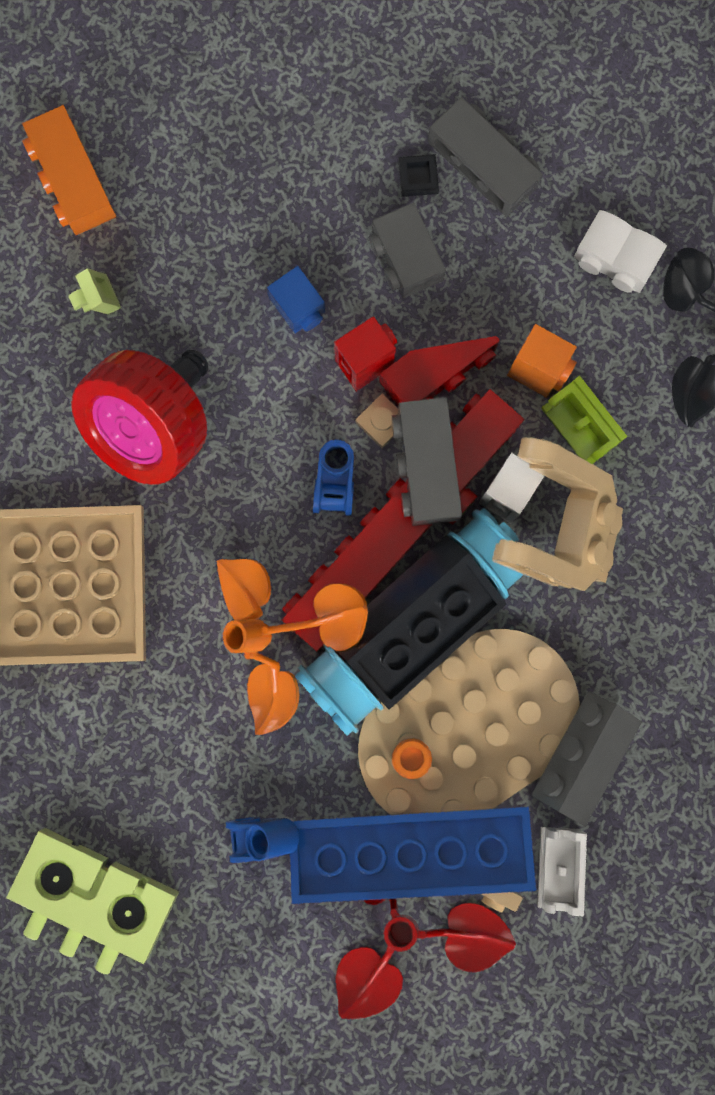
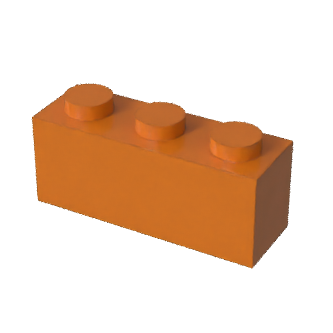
M64 105L22 123L28 136L22 142L32 162L39 159L43 170L37 173L46 193L54 192L59 202L53 205V209L62 227L70 225L74 234L78 235L116 218L114 210Z

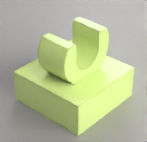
M87 268L76 275L81 289L74 291L68 296L74 310L82 307L84 312L93 310L110 314L121 308L107 274Z

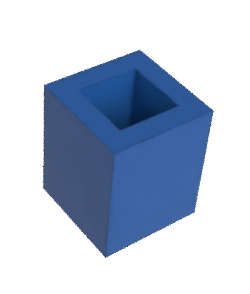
M296 266L267 287L269 299L294 333L302 328L307 332L323 320L322 314L325 313V302L299 266Z

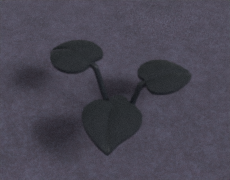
M683 248L672 259L665 275L663 287L664 301L670 309L685 312L697 300L699 304L715 312V304L702 295L712 286L715 279L713 264L706 254L694 248ZM715 354L707 356L704 362L698 357L690 356L680 364L672 380L673 403L678 417L688 427H693L698 420L715 408V365H712L715 362Z

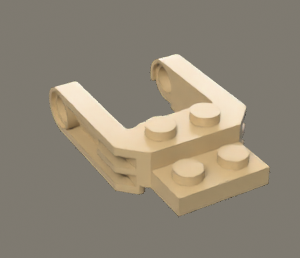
M535 438L521 439L517 456L530 463L529 468L571 489V493L567 498L555 548V556L527 544L500 539L499 543L495 545L492 561L551 586L560 585L564 588H575L585 591L594 581L606 583L608 571L613 565V550L617 534L622 527L623 508L616 505L617 496L612 475L555 443Z

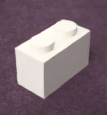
M511 453L478 504L511 524L521 514L544 478V475L529 468L530 463Z

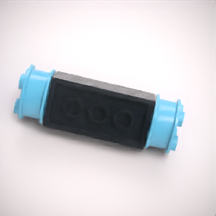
M486 509L474 510L472 512L473 520L457 534L449 532L367 605L368 616L360 641L350 649L337 651L346 661L345 663L331 647L323 644L325 652L307 668L302 665L298 667L300 671L295 677L310 693V696L325 712H328L333 721L347 736L352 731L357 733L359 731L357 724L375 708L381 711L384 709L366 686L390 710L507 605L503 600L509 597L507 589L524 574L492 561L495 545L499 543L500 539L517 542L519 538L506 523L502 522L499 525Z

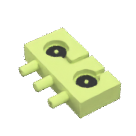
M44 828L38 831L6 897L33 911L23 934L27 938L37 940L47 919H51L69 928L59 949L60 953L67 957L74 956L83 935L105 945L95 966V969L102 974L110 973L119 953L144 964L151 954L179 891L118 862H114L107 868L105 867L108 860L107 857L82 845L74 846L72 845V840Z

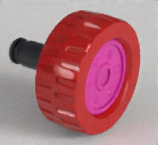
M123 350L110 354L97 364L74 389L71 408L74 421L81 436L91 450L105 464L126 478L150 485L162 484L172 480L191 462L201 450L206 440V416L197 395L192 389L199 382L200 378L208 372L209 368L206 358L199 351L187 350L169 366L160 359L140 351Z

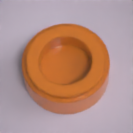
M404 739L395 746L392 752L394 769L404 778H420L431 767V751L419 739Z

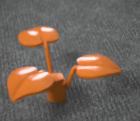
M220 559L216 561L220 585L227 608L234 619L227 623L224 628L223 642L231 653H245L246 659H255L264 663L255 667L250 673L247 683V694L255 723V735L267 734L278 730L293 717L299 704V687L296 677L291 672L280 671L278 661L258 653V651L264 650L269 645L274 633L320 626V637L327 647H331L334 651L350 649L358 644L364 633L368 616L367 602L356 588L346 584H331L321 589L314 598V609L318 617L317 619L268 626L258 619L263 615L261 607L269 601L271 595L270 577L265 567L260 562L252 559Z

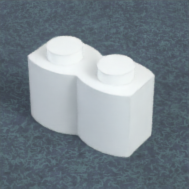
M599 210L580 243L574 258L579 260V266L586 272L594 275L600 272L613 279L612 283L618 289L628 293L632 291L640 293L667 245L653 235L633 228L621 218Z

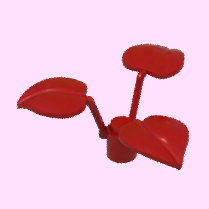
M386 899L363 901L369 905H378ZM389 899L392 919L384 929V939L388 947L383 957L381 958L379 953L373 948L359 947L345 954L338 965L336 972L338 1014L343 1019H362L376 1015L389 1008L401 993L403 975L396 966L389 964L388 961L394 951L403 952L409 950L417 942L418 938L447 936L448 938L445 943L446 955L456 968L465 972H480L490 968L515 948V939L506 923L496 913L483 905L464 903L452 908L448 914L449 929L419 930L417 922L412 917L400 915L397 899Z

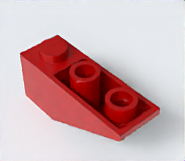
M497 336L411 350L380 373L379 383L398 407L399 403L434 399V396L444 389L450 393L459 387L467 379L464 374L472 367L476 366L480 370L488 365L497 356L494 351L500 340Z

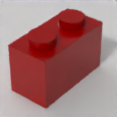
M373 316L334 341L335 362L355 391L378 378L380 373L394 363L396 353L394 345L397 343V339L386 323L380 326Z

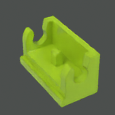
M580 376L556 393L541 407L542 411L575 453L591 464L595 463L628 437Z

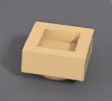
M381 394L355 419V423L383 448L394 437L392 415H398V408L386 396Z
M519 892L482 894L484 896L481 901L503 913L505 907L516 912L523 897Z

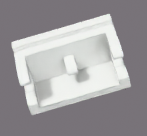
M541 827L537 907L542 908L547 913L555 914V911H565L572 916H584L587 834L582 830Z

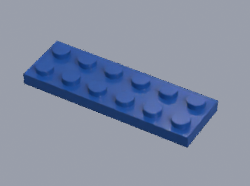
M529 807L292 821L299 834L297 849L290 853L292 904L536 891Z

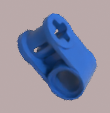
M338 439L330 440L320 450L318 473L314 487L313 513L319 514L321 510L341 511L346 516H352L354 455L350 445L345 441ZM333 450L343 451L348 457L345 466L339 469L328 466L326 457L329 452ZM325 496L342 497V499L326 498Z
M248 817L225 822L226 828L230 829L233 853L229 856L230 863L263 861L293 853L299 843L298 830L295 824L288 818L261 819V817Z

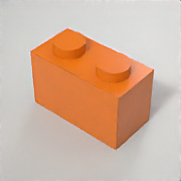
M535 324L507 376L547 398L552 389L560 391L572 373L577 362L571 359L577 346Z

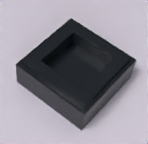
M436 154L398 158L401 197L439 193Z

